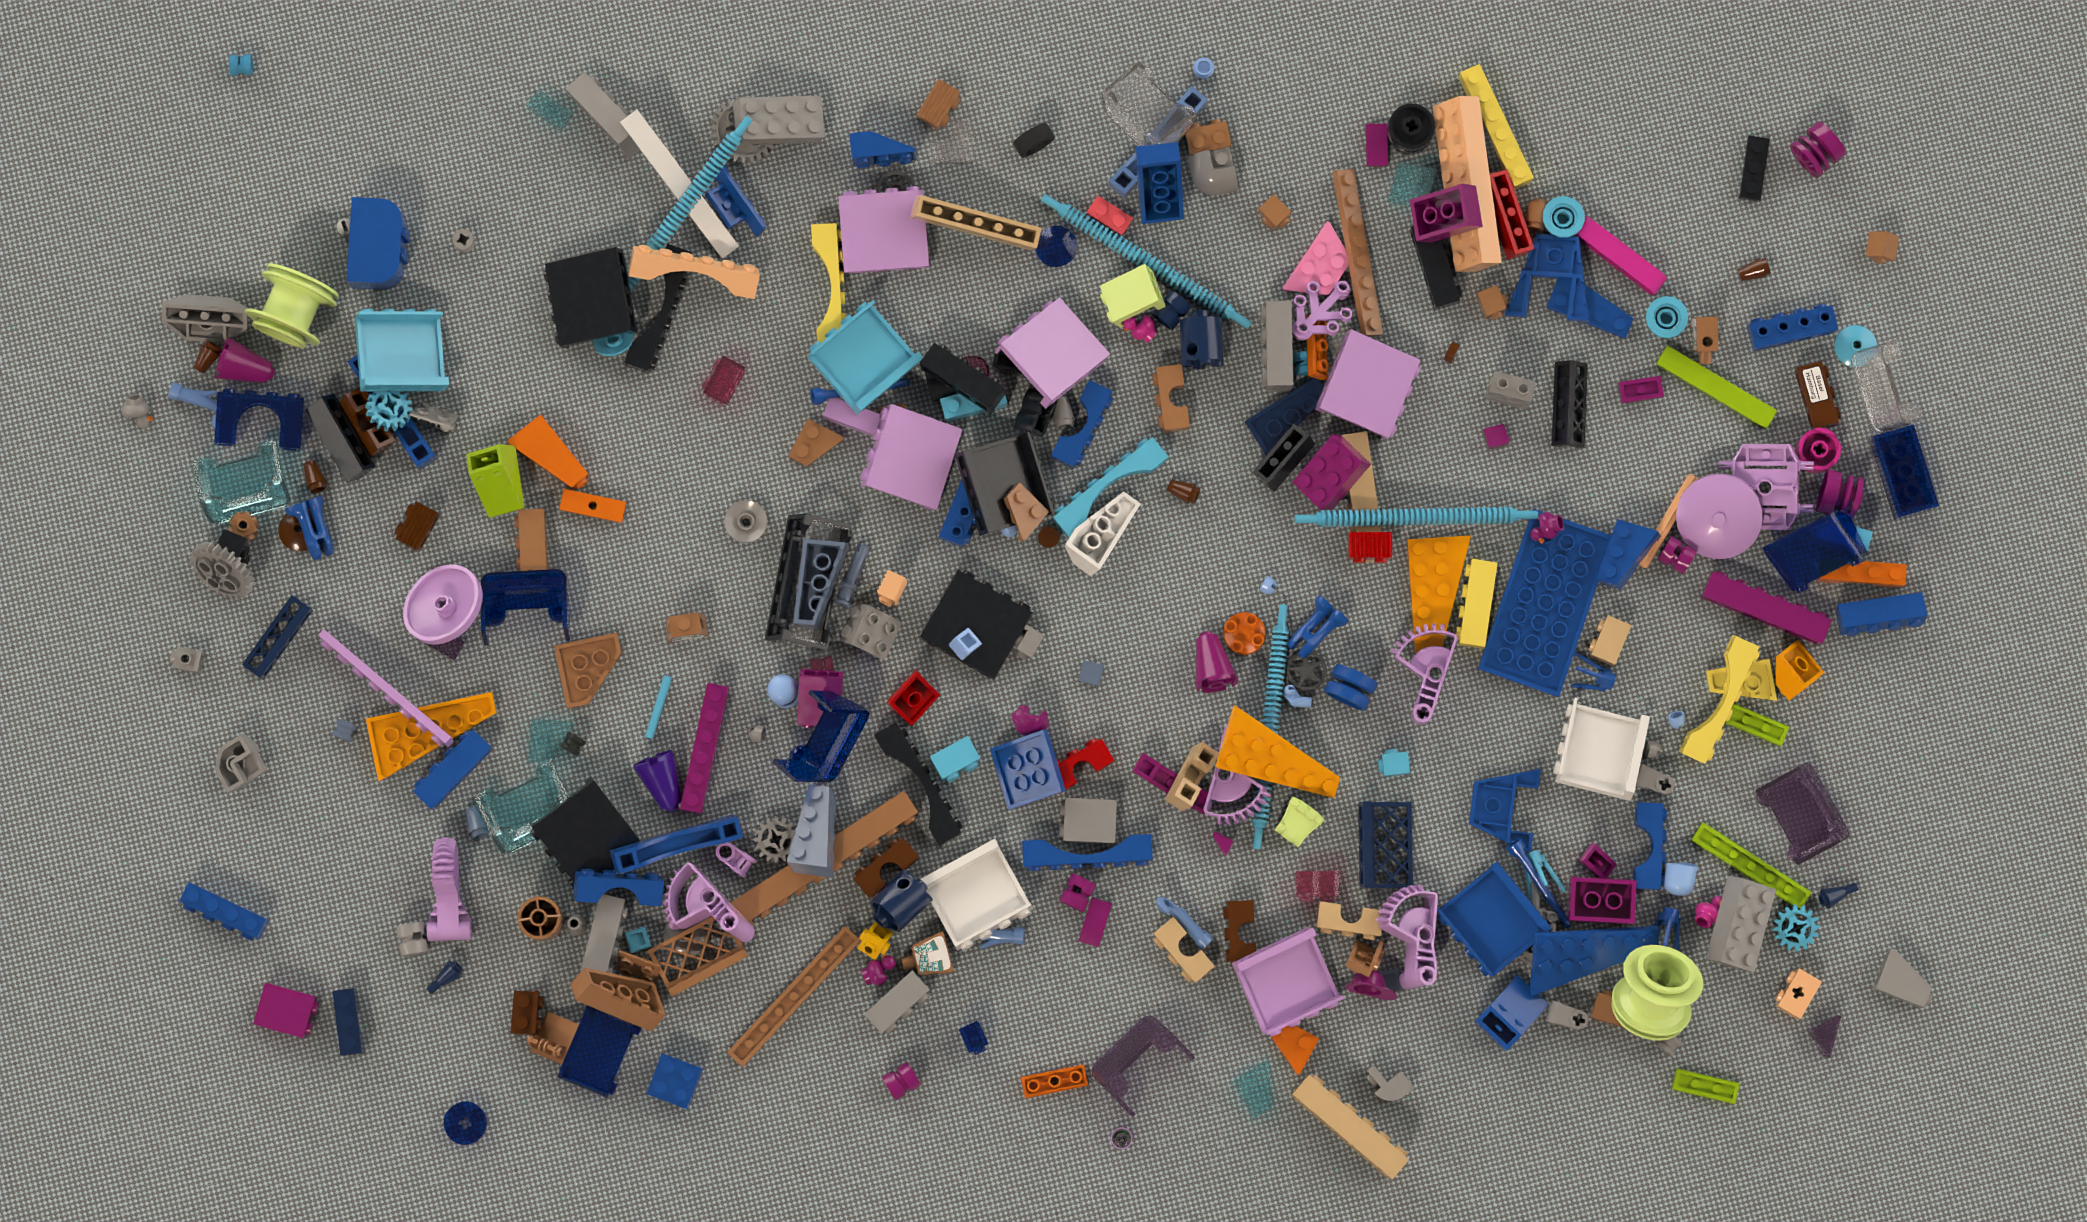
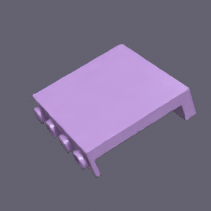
M918 186L906 187V191H898V188L885 189V193H877V190H864V194L856 195L855 191L843 192V196H838L845 274L929 268L926 222L910 218L914 199L919 195L924 196L923 190H919Z
M1060 297L1054 302L1048 301L1042 307L1043 311L1039 314L1034 312L1027 319L1028 322L1025 325L1020 323L1016 326L1011 336L1007 334L998 341L999 346L995 351L996 354L1003 351L1044 398L1040 403L1045 409L1101 366L1110 356L1105 347Z
M1352 329L1346 331L1315 410L1322 413H1330L1382 436L1381 439L1383 440L1388 439L1394 435L1397 428L1395 424L1397 417H1401L1405 409V405H1403L1405 397L1408 398L1412 392V380L1418 376L1421 369L1418 366L1420 359Z
M893 404L886 405V408L883 407L879 416L881 420L880 426L876 428L873 435V440H875L873 448H870L866 459L869 460L867 467L862 470L860 476L861 486L870 487L924 506L925 509L930 511L937 510L962 429Z
M1306 927L1232 962V966L1262 1034H1270V1037L1282 1032V1028L1288 1025L1289 1027H1294L1301 1023L1300 1019L1307 1016L1308 1018L1315 1017L1320 1014L1319 1010L1325 1007L1327 1009L1339 1005L1338 1001L1344 999L1342 995L1338 994L1314 937L1317 935L1312 927Z

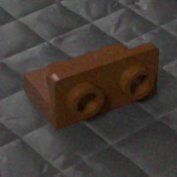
M514 990L511 1034L537 1035V1031H541L542 1018L538 1017L539 1009H543L544 996H540L541 993L539 991Z

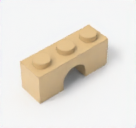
M1204 742L1193 746L1165 801L1181 811L1192 807L1201 790L1198 785L1203 776L1211 771L1219 756V752Z
M1319 902L1316 928L1320 929V933L1333 934V931L1341 932V936L1354 937V934L1363 935L1362 939L1374 941L1376 937H1381L1382 929L1379 928V923L1375 921L1377 917H1381L1378 913L1379 910L1362 908L1360 919L1355 923H1348L1341 917L1342 904Z
M1172 917L1153 933L1155 936L1153 941L1160 950L1166 949L1169 953L1167 958L1174 966L1178 964L1182 968L1181 975L1188 983L1192 981L1195 984L1215 966L1202 950L1194 956H1185L1180 952L1178 947L1179 941L1187 932Z

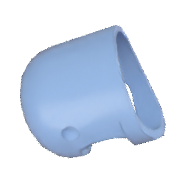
M780 674L770 680L767 692L774 704L784 709L792 708L798 704L797 692H799V683L789 675Z
M1685 862L1666 863L1665 890L1677 896L1689 895L1694 890L1698 866Z

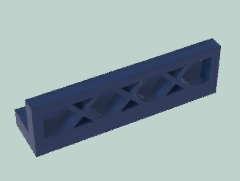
M292 595L242 665L264 680L311 615L313 609ZM295 602L301 608L295 616L290 617L288 609ZM287 621L288 626L282 634L277 635V624ZM275 638L273 647L270 651L265 652L264 642L267 639ZM262 656L263 660L257 669L249 665L254 657Z

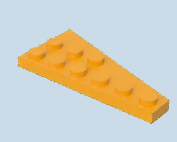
M1471 535L1407 539L1414 635L1417 634L1415 631L1417 626L1421 632L1424 631V624L1428 625V630H1432L1431 626L1433 623L1436 624V630H1440V625L1444 624V631H1447ZM1429 634L1414 639L1415 654L1426 647H1443L1445 635Z
M493 692L418 707L423 714L451 736L452 739L497 714ZM400 711L366 718L378 782L440 747L431 739L433 735L429 731L425 733L415 725L417 723L416 720L412 717L407 719Z
M1233 705L1215 767L1332 798L1335 797L1340 781L1339 776Z

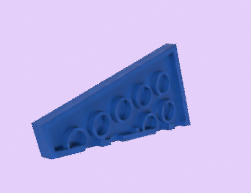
M1658 926L1534 933L1530 994L1534 996L1625 962L1629 953L1636 948L1646 945H1658L1660 929Z

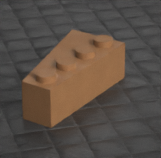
M584 967L571 983L576 1001L652 1032L666 1016L654 982Z

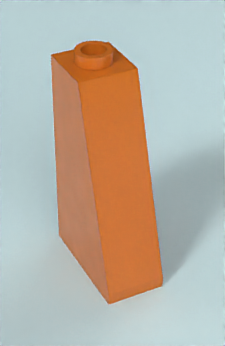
M541 414L507 440L510 445L516 447V451L574 490L576 487L580 489L588 483L587 479L590 476Z

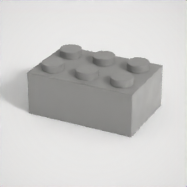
M911 971L864 1015L882 1035L885 1032L889 1035L898 1027L897 1021L901 1018L906 1020L914 1012L912 1008L917 1003L921 1006L930 998L928 995L930 989Z

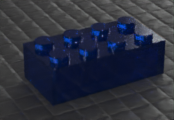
M1914 424L1878 434L1869 439L1894 521L1936 509L1939 503Z

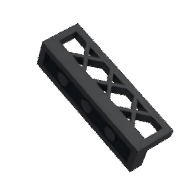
M1573 360L1555 362L1551 446L1585 448L1587 363ZM1576 367L1580 368L1579 378L1576 376ZM1576 388H1577V390H1578V392H1579V398H1578V399L1575 397V390H1576ZM1575 410H1577V412H1578V419H1577V420H1576L1575 417H1574V411H1575ZM1574 431L1577 433V442L1573 441Z

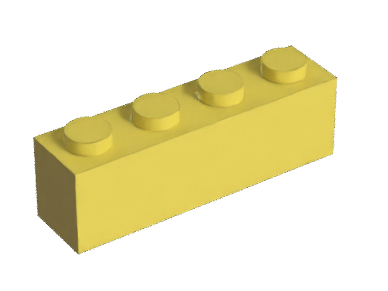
M1472 559L1470 564L1466 563L1464 576L1468 577L1467 585L1463 584L1461 594L1465 601L1464 606L1460 605L1458 618H1461L1462 621L1461 627L1457 626L1456 628L1457 640H1459L1458 645L1485 648L1497 562Z

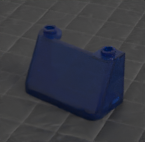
M1847 508L1828 514L1762 547L1766 557L1792 592L1797 591V593L1809 589L1808 584L1845 565L1851 564L1853 567L1864 562L1862 558L1869 555Z
M587 1005L557 1078L605 1098H608L609 1095L613 1096L618 1086L617 1083H614L622 1060L634 1035L639 1036L642 1028Z

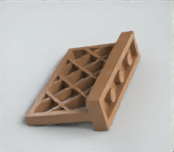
M713 916L647 950L653 963L665 965L664 972L660 966L659 974L671 997L748 956L740 940L727 934L725 930L723 933L711 929L715 920ZM710 923L709 928L704 927V925ZM696 929L708 930L705 942L692 939ZM710 931L723 935L719 947L707 944ZM691 933L690 938L684 937L685 935ZM725 936L734 938L738 947L732 950L723 949L722 944ZM680 938L689 940L685 953L673 949L676 940ZM691 941L704 945L700 957L688 954ZM672 943L671 948L664 947V946H666V945ZM706 946L718 949L715 959L710 961L702 958ZM661 948L669 950L667 962L658 961L653 952ZM720 951L726 952L723 955L719 956ZM672 952L684 955L681 967L669 964ZM687 956L699 960L696 969L691 971L683 968ZM701 960L707 962L706 964L700 966ZM668 966L680 970L678 978L670 983L665 976ZM682 971L688 972L687 974L681 976Z

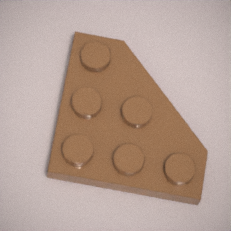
M617 632L554 646L567 709L589 705L622 655Z

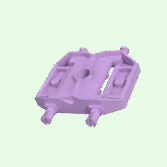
M1743 443L1733 460H1719V470L1731 469L1733 476L1742 479L1753 488L1759 497L1761 505L1787 506V508H1762L1763 520L1761 530H1790L1798 514L1814 513V509H1805L1814 508V504L1799 503V471L1814 470V466H1806L1814 465V461L1799 460L1791 444ZM1745 465L1787 466V469H1745ZM1767 481L1770 483L1771 491L1769 493L1761 492V482Z

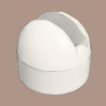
M348 218L340 219L337 223V230L343 236H349L350 219ZM342 222H346L348 231H344Z

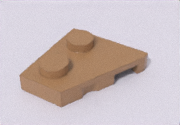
M807 419L788 457L808 467L837 444L843 442L845 438Z
M1020 482L1016 483L1004 497L1005 504L1010 510L1011 520L1013 524H1016L1020 534L1018 538L1023 542L1049 511Z

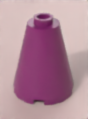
M226 337L225 343L227 344L223 346L214 378L267 383V380H272L276 369L272 367V362L235 340Z
M1211 631L1201 633L1200 637L1196 639V690L1199 692L1202 689L1203 693H1215L1226 690V685L1231 684L1232 687L1238 683L1237 675L1217 634H1212Z

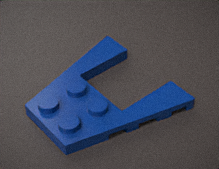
M1536 234L1533 241L1534 250L1529 252L1527 256V262L1521 271L1517 287L1512 293L1509 307L1505 311L1506 317L1527 318L1532 278L1540 277L1572 280L1567 320L1589 322L1579 237L1559 238L1554 235Z

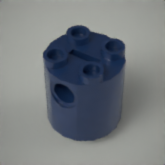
M1208 310L1192 311V315L1189 318L1181 319L1182 367H1193L1194 370L1206 369V365L1223 367L1222 318L1209 316Z
M904 869L870 901L871 907L876 913L873 916L874 920L884 929L889 928L895 932H900L933 901L932 897L926 892L928 889L927 885L921 879L915 880L913 875L907 869Z

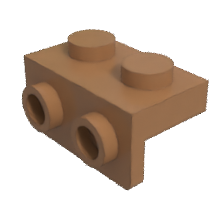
M1221 119L1208 121L1209 125L1201 126L1200 123L1188 125V129L1184 131L1189 154L1193 155L1205 150L1212 151L1231 147L1227 121L1221 122Z
M1356 940L1346 967L1355 973H1361L1369 977L1372 970L1377 971L1385 952L1382 949L1384 941L1380 940L1376 949Z

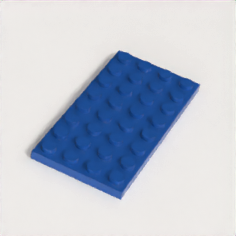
M1532 509V511H1538V517L1544 513L1543 511ZM1529 519L1477 670L1559 698L1599 582L1597 577L1612 535L1563 519L1564 530L1558 532L1557 536L1553 539L1544 538V543L1541 544L1532 540L1530 536L1533 528L1540 527V520Z

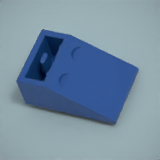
M872 131L849 133L853 167L857 166L858 169L870 168V165L879 164V167L890 166L892 162L910 164L912 160H916V150L911 146Z
M1517 975L1477 1017L1474 1023L1504 1051H1508L1549 1004L1539 994L1532 996L1530 994V986Z

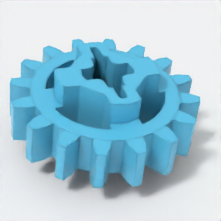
M373 391V395H369L367 399L369 402L365 405V408L369 409L366 416H372L370 423L377 422V428L379 429L381 426H384L385 431H388L389 427L396 431L398 425L403 428L405 422L409 421L410 413L413 411L410 408L412 401L406 400L408 394L402 395L400 394L401 391ZM378 399H381L380 403H378V405L375 406L376 401ZM402 411V415L397 418L398 413Z
M1793 904L1792 910L1785 906V913L1783 914L1778 911L1777 913L1780 918L1773 919L1777 926L1773 927L1772 930L1778 932L1774 938H1781L1779 945L1783 946L1786 943L1787 950H1790L1792 946H1794L1795 951H1799L1800 946L1805 950L1808 949V942L1814 944L1812 937L1819 936L1815 933V929H1819L1820 926L1814 924L1818 918H1811L1813 911L1805 912V906L1803 905L1799 910L1796 904ZM1794 914H1802L1806 919L1798 920ZM1786 918L1788 921L1787 925L1782 929V923ZM1793 923L1802 924L1798 928V933L1790 931L1793 928ZM1810 927V932L1808 936L1805 937L1804 934L1806 928ZM1794 936L1798 942H1791L1786 937Z

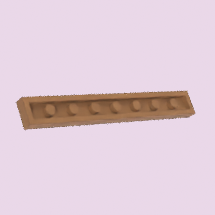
M1354 169L1335 170L1332 172L1360 332L1368 337L1383 335Z
M844 926L727 1053L744 1067L861 940Z

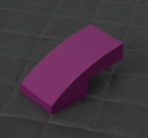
M1091 897L1079 942L1096 947L1100 946L1112 903Z

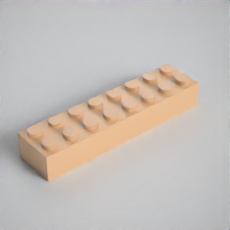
M1458 96L1434 105L1433 116L1444 189L1459 184L1475 185L1477 189L1483 227L1450 237L1455 272H1476L1500 264L1502 261L1479 96Z

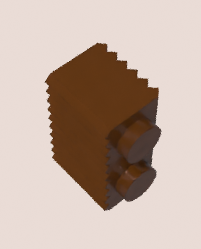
M415 501L414 505L410 504L406 509L405 516L407 518L403 524H398L394 534L397 535L395 538L397 541L420 553L440 514Z

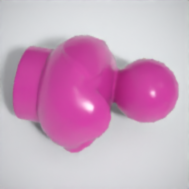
M1147 315L1142 316L1143 319L1138 324L1135 317L1122 322L1124 331L1132 330V336L1136 340L1143 339L1148 343L1158 333V330L1155 328L1154 319Z
M1715 896L1711 904L1706 902L1697 904L1695 907V922L1702 928H1709L1711 924L1716 922L1722 896Z

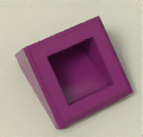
M1504 424L1483 429L1488 450L1510 444Z
M1214 832L1212 838L1226 857L1233 840Z

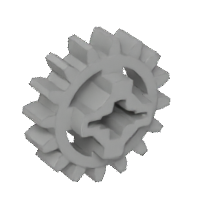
M775 816L773 822L766 818L767 824L764 825L760 822L759 825L762 829L754 831L758 835V838H753V842H758V845L754 848L755 850L761 849L760 857L767 855V862L771 858H774L775 863H778L779 858L786 862V856L789 855L796 831L791 829L794 824L791 822L787 825L786 818H783L780 822L777 816ZM775 826H782L788 831L780 832L776 830ZM768 829V837L767 839L762 841V836L764 832ZM772 831L778 837L782 836V839L779 840L781 849L775 843H771L773 840ZM791 838L790 846L785 851V842ZM774 848L778 854L769 853L765 849Z

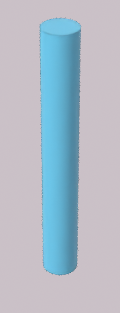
M664 675L648 725L645 737L650 739L654 738L672 680L669 676Z

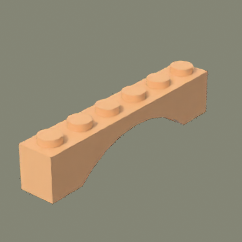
M647 245L633 246L628 268L629 277L646 280L676 271L698 272L718 280L734 296L755 299L760 277L759 269L751 264H743L742 266L736 265L730 260L714 261L713 258L708 256L698 258L686 252L676 254L664 248L654 250Z

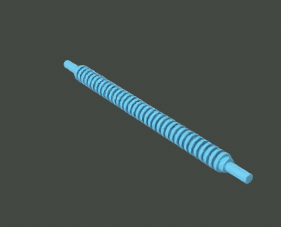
M746 115L736 130L727 134V139L724 138L722 140L725 143L719 144L722 149L716 148L718 153L713 152L712 155L714 157L711 156L709 158L710 161L706 162L708 167L704 165L702 168L705 171L700 170L699 173L701 175L697 174V179L694 178L693 183L689 185L692 189L687 188L686 191L688 193L684 192V197L681 196L680 201H677L676 204L679 207H673L675 211L671 210L669 212L671 215L668 214L666 216L667 219L663 220L665 224L661 223L660 227L662 229L658 228L656 230L658 233L655 232L653 234L654 237L650 238L652 242H647L651 249L660 250V248H665V245L668 244L666 239L670 240L672 238L670 235L673 236L675 234L674 231H677L678 227L681 226L679 221L684 222L685 219L683 217L687 218V213L690 214L691 212L689 208L693 209L695 207L692 203L697 204L698 201L696 199L700 200V195L703 196L704 191H707L708 188L705 185L710 186L711 183L709 181L713 182L715 180L713 177L716 178L718 176L717 173H720L721 170L718 167L723 169L724 165L722 163L726 164L728 162L726 159L729 160L731 158L730 155L734 154L731 149L736 151L737 147L735 145L740 146L742 134L753 121L750 117ZM627 273L629 286L631 289H634L636 287L634 284L637 285L639 283L638 280H641V278L629 277V273Z
M1046 194L1042 197L1041 202L1058 211V215L1061 216L1062 220L1067 217L1065 221L1068 223L1071 219L1070 224L1072 226L1074 223H1076L1075 228L1081 226L1080 231H1083L1085 228V234H1088L1090 231V237L1095 234L1093 238L1095 240L1100 237L1098 242L1101 243L1104 240V246L1109 243V249L1114 246L1112 249L1114 252L1119 249L1117 254L1120 255L1123 252L1122 257L1125 258L1128 255L1127 260L1133 258L1131 261L1133 264L1137 260L1136 265L1138 267L1141 263L1142 265L1146 264L1152 269L1153 273L1156 272V278L1161 275L1159 280L1163 281L1166 278L1164 281L1166 284L1171 281L1169 286L1172 287L1175 284V290L1180 287V293L1185 290L1183 293L1185 296L1190 293L1188 298L1191 299L1194 296L1193 301L1199 299L1198 304H1201L1203 301L1202 306L1206 307L1208 304V310L1213 307L1212 312L1215 313L1217 310V316H1220L1222 313V319H1232L1247 329L1252 324L1250 320L1235 312L1232 304L1226 306L1228 303L1226 300L1223 304L1221 303L1223 300L1221 297L1217 301L1218 296L1212 297L1213 292H1210L1208 295V289H1205L1203 292V286L1199 289L1198 283L1193 286L1195 281L1191 280L1188 283L1190 278L1187 277L1184 280V274L1179 277V271L1174 274V268L1169 271L1171 266L1168 265L1165 268L1166 263L1163 262L1160 265L1161 260L1155 262L1157 259L1155 256L1151 260L1152 255L1150 253L1146 257L1147 252L1141 253L1142 248H1139L1137 251V245H1134L1132 248V242L1128 245L1127 239L1122 242L1124 237L1120 236L1117 239L1119 234L1116 233L1113 236V230L1108 233V227L1103 230L1105 226L1102 224L1099 227L1100 222L1097 221L1094 224L1095 219L1089 221L1091 217L1087 216L1085 218V213H1082L1080 216V210L1075 213L1077 208L1073 207L1071 209V204L1067 205L1064 203L1062 205Z
M1465 507L1464 509L1453 508V510L1452 508H1442V510L1441 508H1436V510L1435 508H1431V510L1429 508L1425 510L1424 508H1420V510L1418 508L1414 510L1409 508V510L1403 509V511L1402 509H1392V511L1391 509H1381V512L1380 509H1370V512L1368 509L1364 511L1359 509V512L1357 509L1353 511L1351 509L1348 512L1347 510H1342V512L1341 510H1337V512L1336 510H1331V512L1330 510H1326V512L1320 510V512L1312 515H1295L1294 521L1295 523H1316L1320 527H1325V525L1326 527H1330V525L1336 527V524L1337 527H1347V523L1349 527L1353 525L1357 527L1358 524L1359 526H1369V524L1370 526H1375V524L1376 526H1380V524L1381 526H1386V524L1387 526H1391V524L1393 526L1397 524L1398 526H1402V524L1407 526L1408 523L1410 526H1413V524L1419 525V523L1420 525H1430V523L1431 525H1441V522L1442 525H1452V522L1454 525H1462L1463 522L1465 525L1469 523L1474 524V522L1475 524H1485V522L1486 524H1496V522L1497 524H1507V522L1512 524L1517 519H1538V511H1517V509L1508 507V509L1507 507H1497V509L1496 507H1486V509L1485 507H1475V509L1473 507L1469 509Z
M1283 604L1279 605L1278 623L1275 625V629L1272 630V633L1276 635H1272L1271 639L1276 641H1271V644L1275 646L1270 647V650L1274 651L1270 652V656L1274 657H1269V661L1273 662L1269 663V667L1273 668L1268 669V672L1272 674L1267 675V678H1271V680H1267V683L1271 685H1266V689L1270 691H1266L1265 694L1269 696H1265V700L1269 702H1264V705L1268 706L1264 707V711L1268 713H1263V717L1267 718L1262 720V722L1266 723L1263 725L1278 734V731L1274 730H1278L1279 726L1275 724H1279V720L1275 718H1280V715L1276 713L1281 711V709L1277 708L1281 707V703L1277 702H1282V698L1278 697L1282 696V692L1278 691H1283V687L1279 685L1284 684V681H1280L1284 679V676L1280 674H1285V670L1281 668L1286 666L1282 664L1286 663V659L1282 657H1287V654L1283 653L1287 652V648L1283 646H1287L1288 642L1284 641L1289 639V637L1285 636L1289 635L1288 627L1286 626L1288 605ZM1262 779L1256 780L1265 786L1267 791H1272V787H1268V785H1272L1273 782ZM1255 785V789L1259 791H1255L1254 794L1258 795L1260 788ZM1264 796L1263 800L1271 802V798ZM1268 803L1266 805L1258 804L1262 809L1260 812L1255 810V808L1253 809V812H1257L1254 816L1256 819H1251L1255 828L1253 849L1261 850L1263 829L1268 824V821L1264 819H1269V815L1265 814L1270 811L1266 809L1270 808Z

